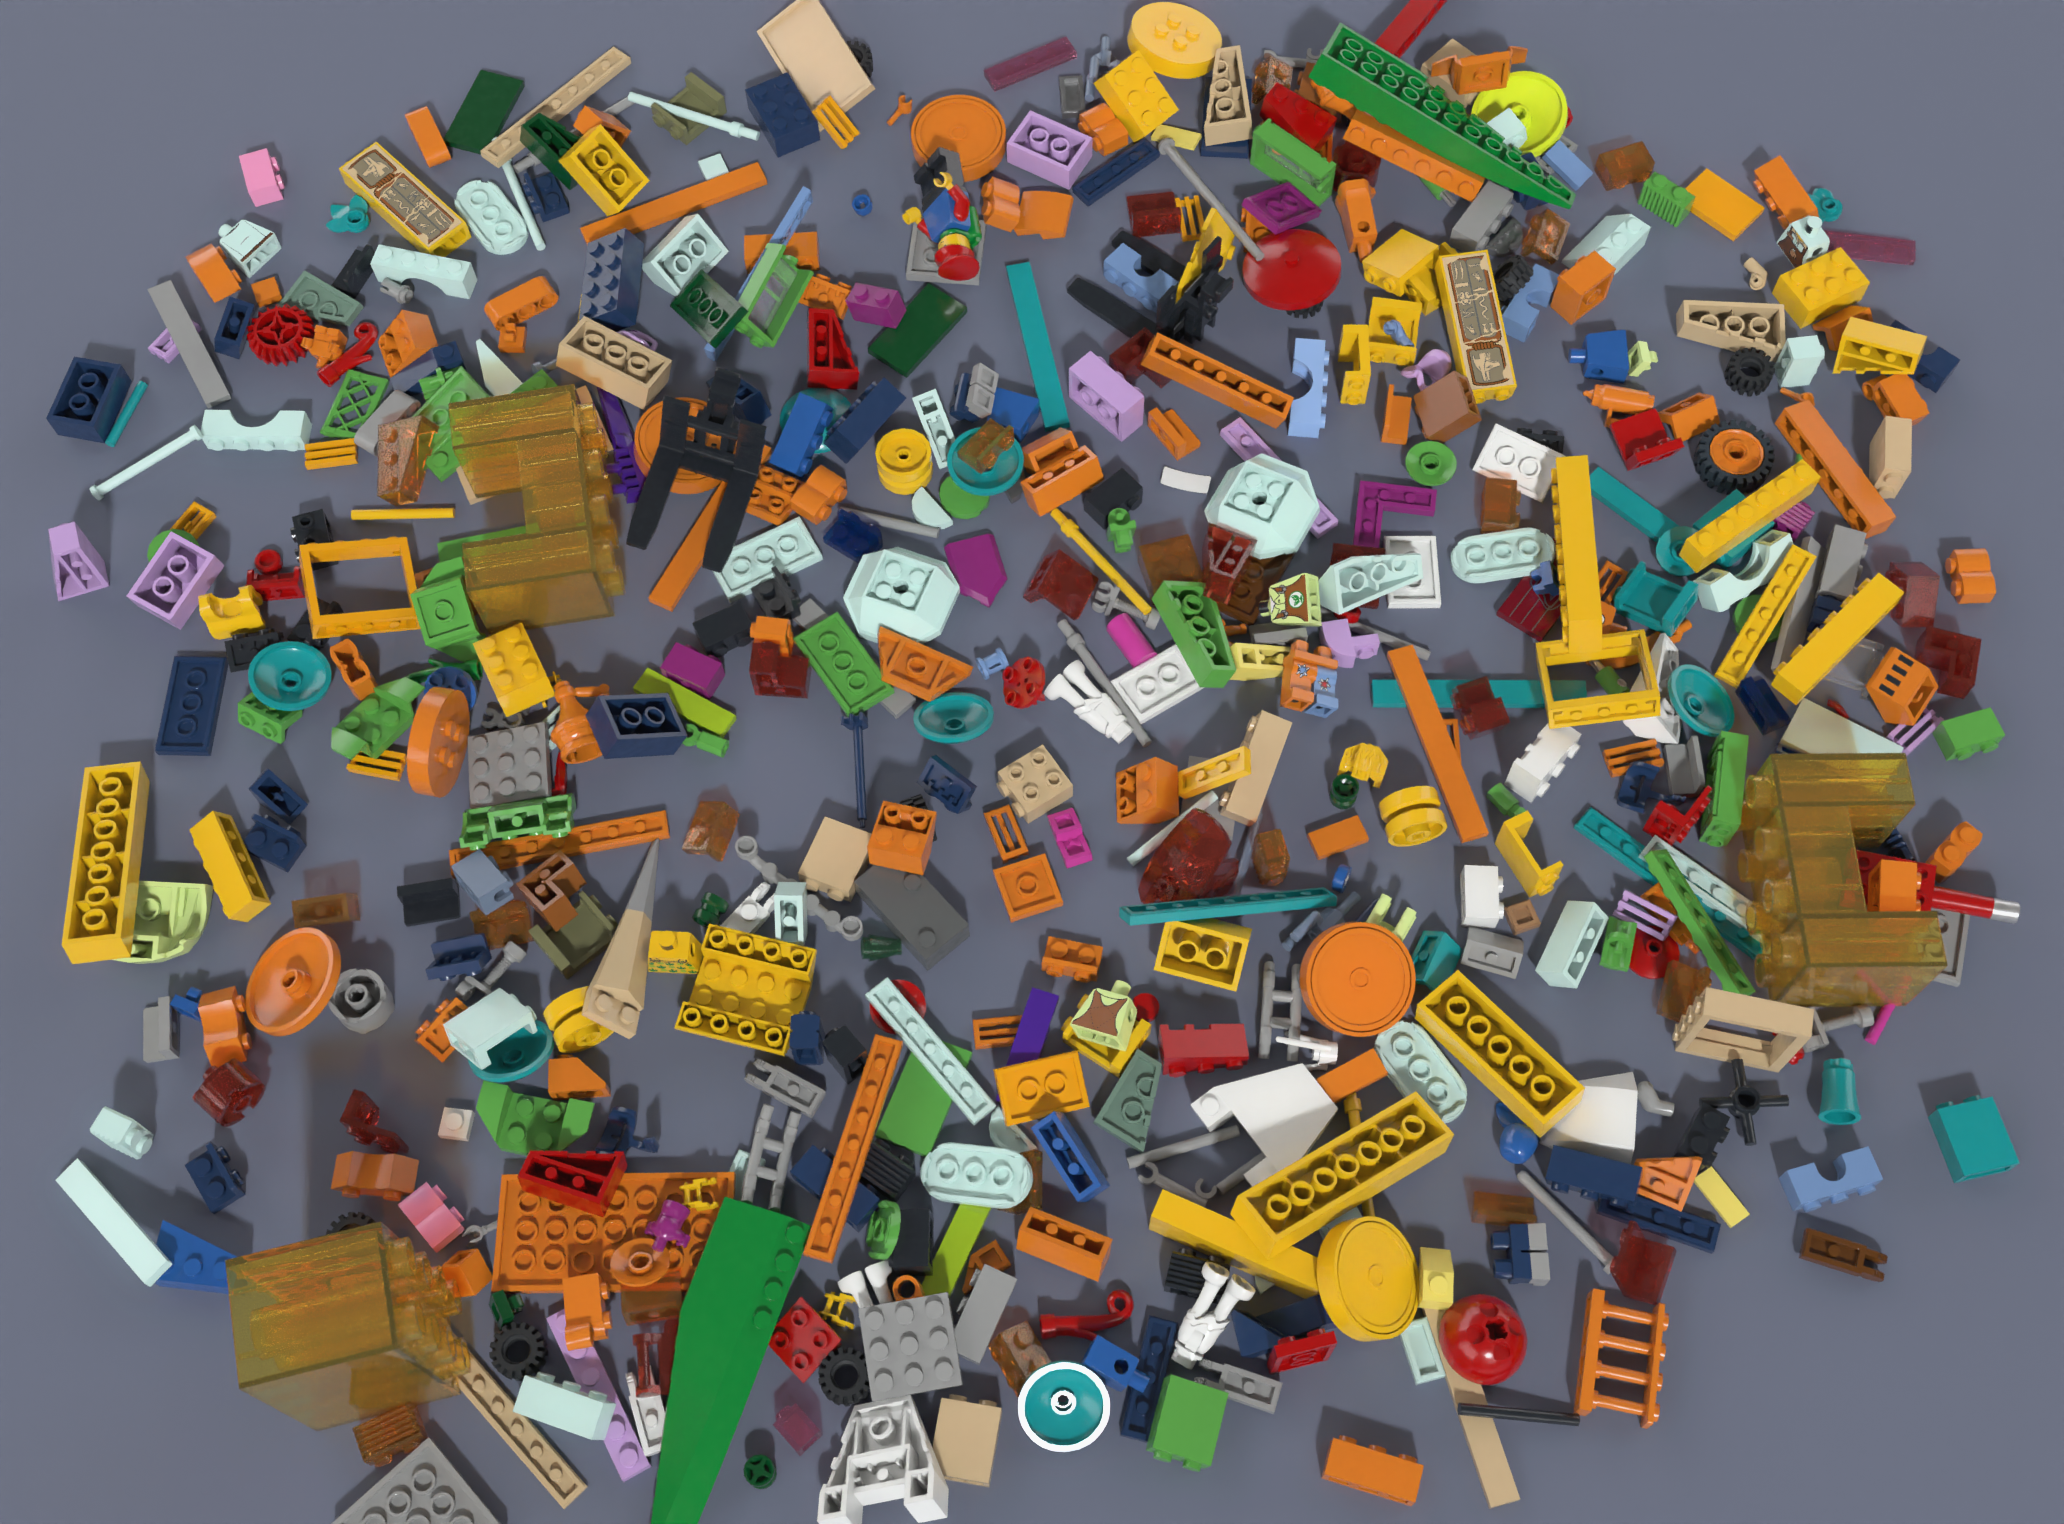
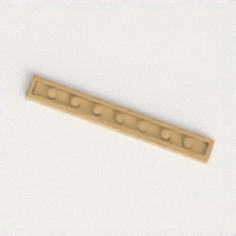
M613 46L480 151L481 156L497 168H500L525 148L520 142L522 124L538 113L558 122L631 64L630 57Z
M1422 1308L1424 1317H1427L1446 1374L1445 1379L1457 1415L1459 1403L1488 1405L1481 1384L1473 1383L1461 1377L1452 1369L1443 1355L1439 1342V1328L1446 1310ZM1458 1415L1489 1509L1519 1501L1520 1497L1493 1418Z
M435 1311L429 1314L411 1331L563 1509L569 1506L588 1487L528 1417L513 1412L515 1402Z

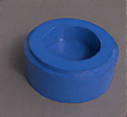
M1344 864L1339 865L1332 881V890L1340 893L1344 892L1352 867Z

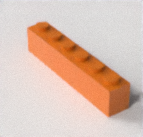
M1358 109L1343 137L1344 140L1470 202H1473L1485 180L1484 177L1430 151L1390 126L1379 123L1375 117L1367 112H1362Z
M1158 332L1149 343L1141 362L1142 366L1275 429L1286 419L1294 397Z
M1808 399L1784 408L1775 425L1794 451L1800 454L1803 460L1821 476L1818 481L1819 485L1850 527L1867 533L1865 539L1885 532L1895 520L1896 515Z

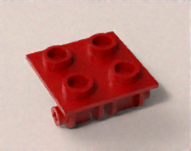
M801 1296L777 1323L768 1345L802 1383H805L821 1365L823 1359H826L831 1351L835 1353L842 1346L840 1343L842 1339Z

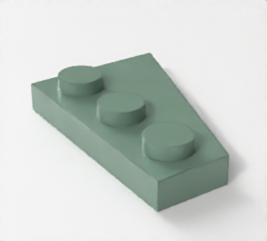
M305 270L278 304L280 307H283L286 303L290 307L296 305L300 310H304L309 318L344 326H350L364 308L360 302Z
M1137 1049L1093 1122L1096 1126L1140 1153H1143L1145 1149V1141L1162 1063Z

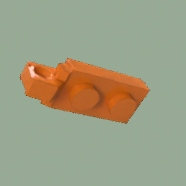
M1659 882L1640 896L1677 915V910L1664 895L1663 888ZM1641 905L1649 915L1667 923L1668 918ZM1677 917L1669 932V936L1675 942L1677 941L1679 945L1685 944L1694 954H1697L1701 949L1693 942L1692 934L1687 926Z

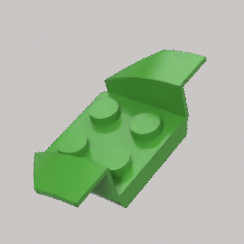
M462 556L436 563L422 586L416 589L410 596L425 645L465 662L466 660L479 659L472 643L486 638V634L479 632L463 581L469 578Z
M405 677L373 688L375 693L367 696L336 727H332L331 749L350 760L360 751L377 759L412 725L414 711L411 702L425 690V687Z
M483 1081L476 1110L501 1151L527 1156L529 1151H563L588 1132L595 1103L569 1098L568 1103L515 1093L508 1085Z

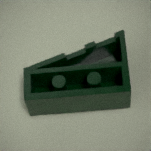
M541 113L536 114L522 124L520 142L569 190L578 185V182L558 160L582 136L579 135L578 137L566 130L565 126Z

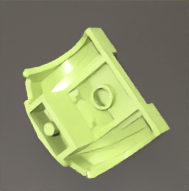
M139 881L131 957L112 960L135 964L158 963L188 953L199 941L206 927L211 908L213 886L195 883Z

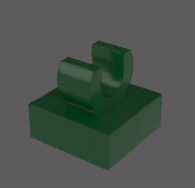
M504 1290L491 1294L488 1305L499 1331L505 1325L511 1327L514 1315L522 1312L524 1302L520 1294L508 1299Z

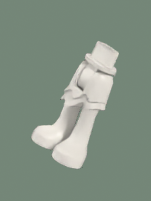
M1075 660L1064 669L1063 675L1058 674L1051 681L1044 695L1053 701L1062 697L1075 708L1074 713L1080 719L1086 721L1097 731L1105 734L1107 738L1112 737L1120 744L1132 733L1133 728L1126 723L1127 718L1122 715L1120 708L1107 693H1101L1084 673L1085 666L1083 663ZM1069 683L1075 684L1090 699L1084 700Z
M888 1260L866 1267L864 1271L873 1287L879 1304L894 1302L887 1282V1277L892 1272V1267H889ZM856 1271L838 1281L840 1290L843 1293L852 1294L859 1308L874 1306L862 1271Z
M1207 1261L1202 1267L1201 1273L1205 1278L1203 1289L1192 1309L1187 1311L1178 1331V1339L1174 1343L1176 1349L1171 1358L1188 1369H1192L1197 1360H1202L1204 1353L1213 1346L1218 1336L1226 1329L1225 1326L1230 1322V1319L1227 1317L1234 1305L1239 1300H1250L1256 1291L1245 1279L1233 1274L1215 1310L1208 1311L1213 1299L1230 1274L1226 1268L1213 1262Z

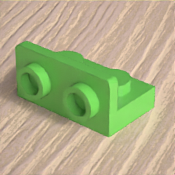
M253 692L238 702V722L244 727L279 744L285 741V730L302 717V710L283 711L271 708L259 701Z

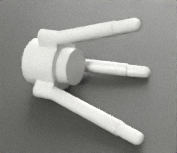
M1300 1034V1040L1276 1037L1277 1042L1312 1049V1060H1317V1063L1304 1065L1308 1071H1327L1328 1065H1336L1338 1054L1337 1042H1329L1328 1040L1316 1039Z

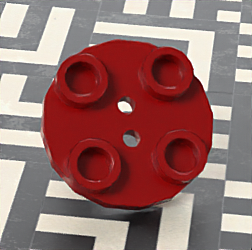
M1028 656L1020 658L1012 666L1005 668L1002 678L1004 680L1003 693L1007 705L1018 709H1025L1031 705H1037V700L1045 701V695L1042 694L1045 685V670L1039 660Z

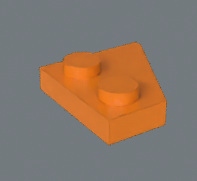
M1695 1156L1636 1159L1634 1165L1643 1168L1638 1194L1682 1212L1703 1158Z

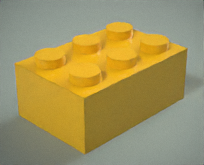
M1139 50L1125 58L1093 83L1116 118L1125 126L1129 137L1134 143L1148 135L1179 110Z
M601 124L589 129L558 160L607 216L619 213L650 181Z
M1839 247L1780 275L1772 294L1780 304H1784L1786 312L1801 329L1860 301L1870 281L1846 252Z
M522 622L472 643L506 717L554 697V690Z
M1213 918L1165 922L1154 970L1237 991L1252 928Z

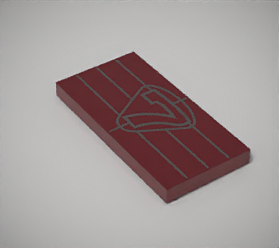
M1553 538L1556 547V545H1559L1560 543L1556 544V540ZM1555 551V559H1554V561H1553V564H1554V565L1556 566V568H1557V565H1562V564H1558V561L1556 560V551ZM1525 576L1499 608L1496 615L1538 642H1542L1561 616V601H1559V595L1552 596L1550 593L1537 595L1533 591V586L1540 584L1542 579L1535 581L1531 576Z

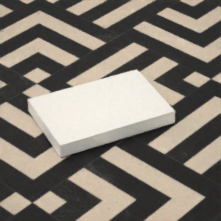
M1495 424L1472 470L1543 503L1552 485L1551 468H1556V457L1566 456L1501 425Z
M1384 536V555L1421 554L1423 569L1422 579L1387 594L1388 608H1440L1441 594L1436 536Z
M1176 644L1111 681V684L1140 725L1205 688L1199 687Z

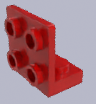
M1655 408L1610 424L1611 432L1627 471L1671 457L1684 448L1681 437L1671 440L1667 436Z
M1707 785L1685 816L1675 806L1660 800L1642 830L1652 837L1657 835L1671 846L1675 841L1681 844L1693 824H1696L1712 799L1708 795L1713 788Z

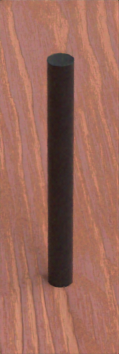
M1459 1403L1457 1408L1458 1415L1569 1426H1579L1580 1416L1576 1413Z

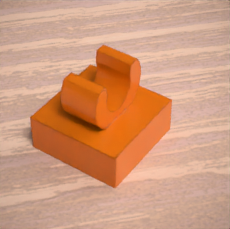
M505 323V327L500 329L498 344L500 353H525L526 327H517L515 323Z

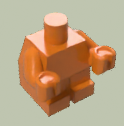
M316 325L314 339L303 337L301 346L308 349L310 354L318 360L316 368H322L325 364L333 362L344 353L348 338L339 329Z

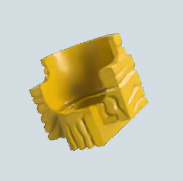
M1360 743L1345 749L1337 775L1345 774L1349 770L1352 772L1351 776L1356 779L1368 781L1371 778L1374 781L1373 787L1380 789L1388 760L1380 747Z

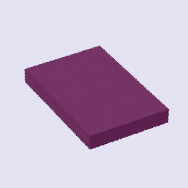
M1289 181L1244 198L1242 206L1275 235L1318 218L1322 211Z

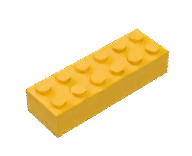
M1459 970L1417 1004L1415 1019L1540 1138L1581 1102L1585 1087Z

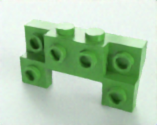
M574 793L466 809L463 812V826L459 837L461 848L469 847L470 850H479L486 848V844H489L492 839L502 837V840H509L527 833L530 836L552 834V838L567 836L568 832H571L575 826L573 814L577 808Z

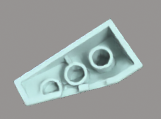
M1421 554L1352 556L1331 565L1319 579L1320 605L1340 615L1422 579Z

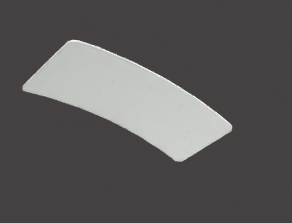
M1164 467L1161 484L1191 492L1207 493L1211 477Z

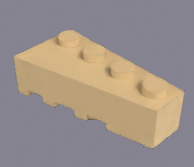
M1240 45L1216 49L1210 98L1207 105V117L1204 124L1206 146L1253 139L1252 120Z
M1683 300L1676 313L1677 337L1734 352L1738 350L1742 352L1743 348H1748L1750 352L1752 348H1756V353H1759L1760 350L1764 351L1763 356L1769 355L1771 357L1770 361L1775 363L1786 342L1784 304Z
M1263 710L1256 716L1251 717L1244 740L1240 747L1245 746L1251 750V774L1230 782L1228 790H1224L1219 801V805L1222 806L1220 815L1249 827L1256 823L1293 722Z

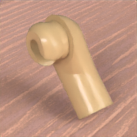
M1751 257L1744 263V267L1751 273L1749 285L1753 290H1761L1766 285L1768 273Z

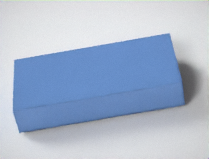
M1560 140L1542 157L1575 191L1593 174Z

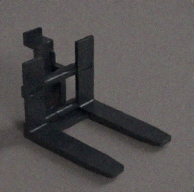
M1121 231L1112 240V246L1115 249L1124 243L1140 254L1141 268L1149 274L1154 275L1161 269L1180 283L1186 266L1144 240L1125 231ZM1217 236L1203 251L1201 275L1183 293L1184 295L1176 303L1177 287L1172 285L1157 301L1156 323L1101 288L1081 278L1075 279L1067 288V293L1083 307L1147 349L1157 332L1177 342L1183 335L1184 339L1191 344L1196 339L1201 342L1206 324L1212 328L1215 326L1216 314L1218 312L1217 303H1220L1233 289L1234 279L1232 277L1225 279L1218 275L1219 268L1223 265V257L1220 255L1222 238Z
M716 368L709 390L707 406H704L703 411H698L697 417L689 416L690 403L664 396L659 447L631 519L626 540L627 545L642 550L647 549L657 530L679 469H685L728 483L706 544L702 567L718 573L723 571L733 551L759 477L767 428L741 419L740 425L739 422L734 421L735 415H733L735 398L741 382L740 374ZM688 427L695 429L694 441H686ZM710 434L721 436L720 450L716 449L717 444L712 443L711 446H706Z

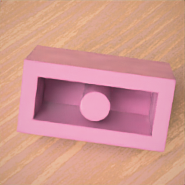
M267 148L239 156L247 190L255 207L284 199L281 189H284L285 186L281 175H277L280 167L276 157H271Z

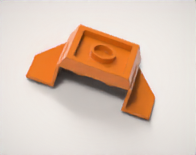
M1509 46L1507 51L1504 52L1496 51L1478 56L1470 55L1459 60L1457 54L1432 63L1431 77L1450 74L1452 88L1458 95L1506 88L1510 77L1511 65L1525 63L1528 49Z

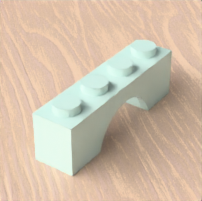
M380 244L370 263L378 282L389 278L401 285L405 279L418 278L436 285L446 295L470 299L477 282L471 262Z
M205 410L201 433L203 435L202 440L207 448L216 451L223 449H237L240 451L248 449L297 451L305 450V444H309L312 424L305 411L280 410L275 418L265 425L245 427L237 423L230 410Z
M1772 529L1755 540L1750 561L1740 573L1734 576L1730 572L1712 568L1695 579L1693 582L1698 584V597L1702 608L1723 612L1729 609L1730 605L1737 600L1747 597L1757 587L1767 584L1773 578L1793 544L1791 534Z

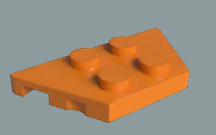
M882 626L879 628L877 637L881 681L931 702L969 677L972 673L973 666Z

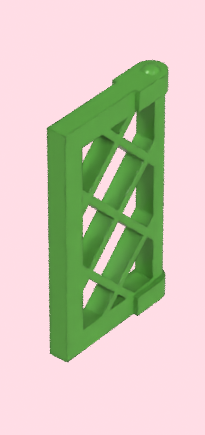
M348 370L320 433L333 438H354L356 433L350 432L348 429L360 423L361 427L377 410L387 390L389 380ZM352 380L361 383V385L348 390ZM372 385L378 386L375 394L370 396L367 388ZM364 389L368 398L354 403L350 395ZM348 397L352 405L339 410L344 398ZM370 403L366 414L361 416L357 408ZM355 410L359 418L345 424L341 416ZM339 417L343 425L337 428L331 427L334 419Z

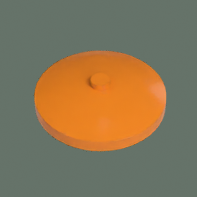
M311 927L299 928L280 937L265 951L253 969L245 995L246 1013L253 1026L272 1036H287L306 1027L322 1012L335 991L341 970L339 948L329 935Z

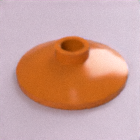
M637 1238L625 1242L615 1250L611 1257L610 1269L613 1277L619 1283L630 1287L647 1286L658 1281L666 1274L670 1266V1253L665 1246L663 1252L655 1251L652 1249L655 1239Z

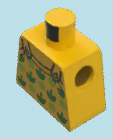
M651 931L648 972L698 974L703 960L702 944L689 932Z

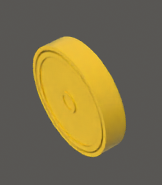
M1156 2L1145 5L1136 11L1129 28L1127 42L1131 53L1133 54L1139 50L1154 72L1173 78L1190 79L1203 76L1214 68L1216 49L1221 48L1222 37L1216 25L1199 11L1177 3Z
M1375 1216L1342 1221L1327 1233L1321 1244L1317 1259V1284L1324 1308L1333 1323L1350 1338L1363 1342L1391 1339L1403 1333L1411 1324L1418 1308L1419 1271L1413 1251L1402 1233L1390 1222Z

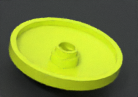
M1532 71L1510 73L1506 88L1480 92L1471 111V114L1477 115L1485 123H1488L1510 108L1526 127L1528 140L1518 149L1522 151L1521 155L1531 152L1534 157L1545 153L1556 144L1565 130L1568 119L1566 98L1559 85L1551 78Z

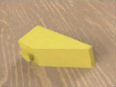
M1234 643L1230 646L1236 672L1230 680L1248 681L1282 677L1283 659L1290 654L1291 647Z

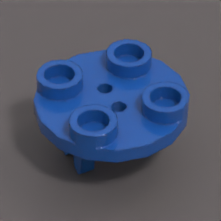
M452 666L440 667L428 676L424 686V695L433 687L449 688L450 685L452 689L460 690L464 693L468 702L469 712L476 704L478 694L476 684L471 676L462 669Z

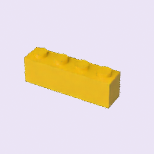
M212 811L189 829L194 839L193 844L201 855L203 866L212 880L213 889L218 894L223 905V912L228 919L249 922L271 904L232 815Z

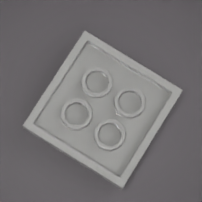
M979 220L982 239L973 249L975 259L979 262L980 266L978 274L970 280L954 281L938 275L939 266L935 262L938 245L922 233L914 222L906 280L979 285L987 224L984 223V220Z
M545 722L468 737L470 809L552 796L548 725Z
M948 1292L858 1308L871 1399L873 1402L963 1385Z

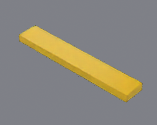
M1792 544L1714 677L1736 689L1739 688L1817 556Z

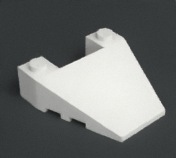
M1303 1063L1213 1087L1191 1104L1194 1112L1210 1132H1214L1235 1116L1265 1155V1159L1243 1174L1251 1187L1308 1155L1310 1149L1320 1138L1338 1111L1337 1106Z
M907 1395L855 1405L841 1438L843 1445L838 1457L833 1458L831 1463L832 1473L828 1483L823 1484L819 1494L817 1522L819 1524H862L863 1506L904 1498V1506L918 1523L947 1518L949 1489L913 1397Z

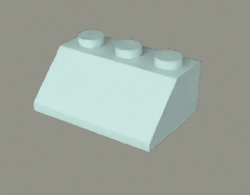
M694 214L684 217L643 259L642 270L654 284L677 297L701 269L708 273L729 251L700 215Z
M1632 214L1606 216L1561 263L1568 268H1572L1580 257L1588 256L1595 250L1616 268L1615 275L1645 245L1651 227Z

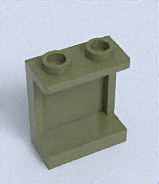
M692 72L684 77L686 88L667 102L718 119L727 113L724 96ZM656 103L651 105L654 123L660 128H665L675 140L679 139L685 145H688L710 127L669 114Z
M583 890L578 893L580 900L572 905L578 915L557 932L549 924L542 929L537 924L529 930L533 940L566 980L608 948L618 927L617 922L610 914L604 916L600 911L602 905L593 894L588 897Z

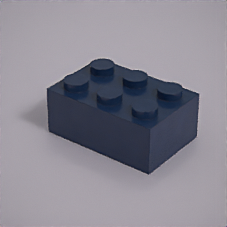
M788 72L745 89L748 109L778 158L820 140L818 121Z
M74 356L46 419L57 435L105 443L132 381L121 364Z
M885 377L879 383L874 380L828 430L826 434L829 438L824 444L847 464L904 402L906 397Z
M668 693L598 696L586 714L604 759L674 755L687 737Z

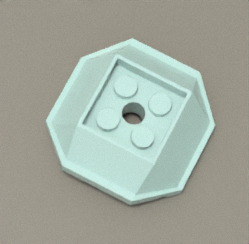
M1261 453L1227 471L1204 512L1215 541L1258 559H1265L1284 553L1286 555L1297 553L1318 516L1320 507L1306 470ZM1258 502H1265L1262 505H1256Z
M894 547L862 556L843 600L860 638L878 643L877 634L880 626L920 644H924L941 635L960 593V586L946 562L900 547ZM900 590H905V591H906V592L903 593V594H898V593H896V592H898V591H900Z

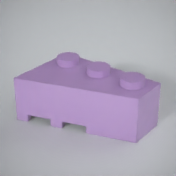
M75 521L48 529L53 578L58 601L109 586L104 560Z

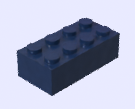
M626 228L588 243L579 321L585 316L615 332L635 325L637 319L644 243Z

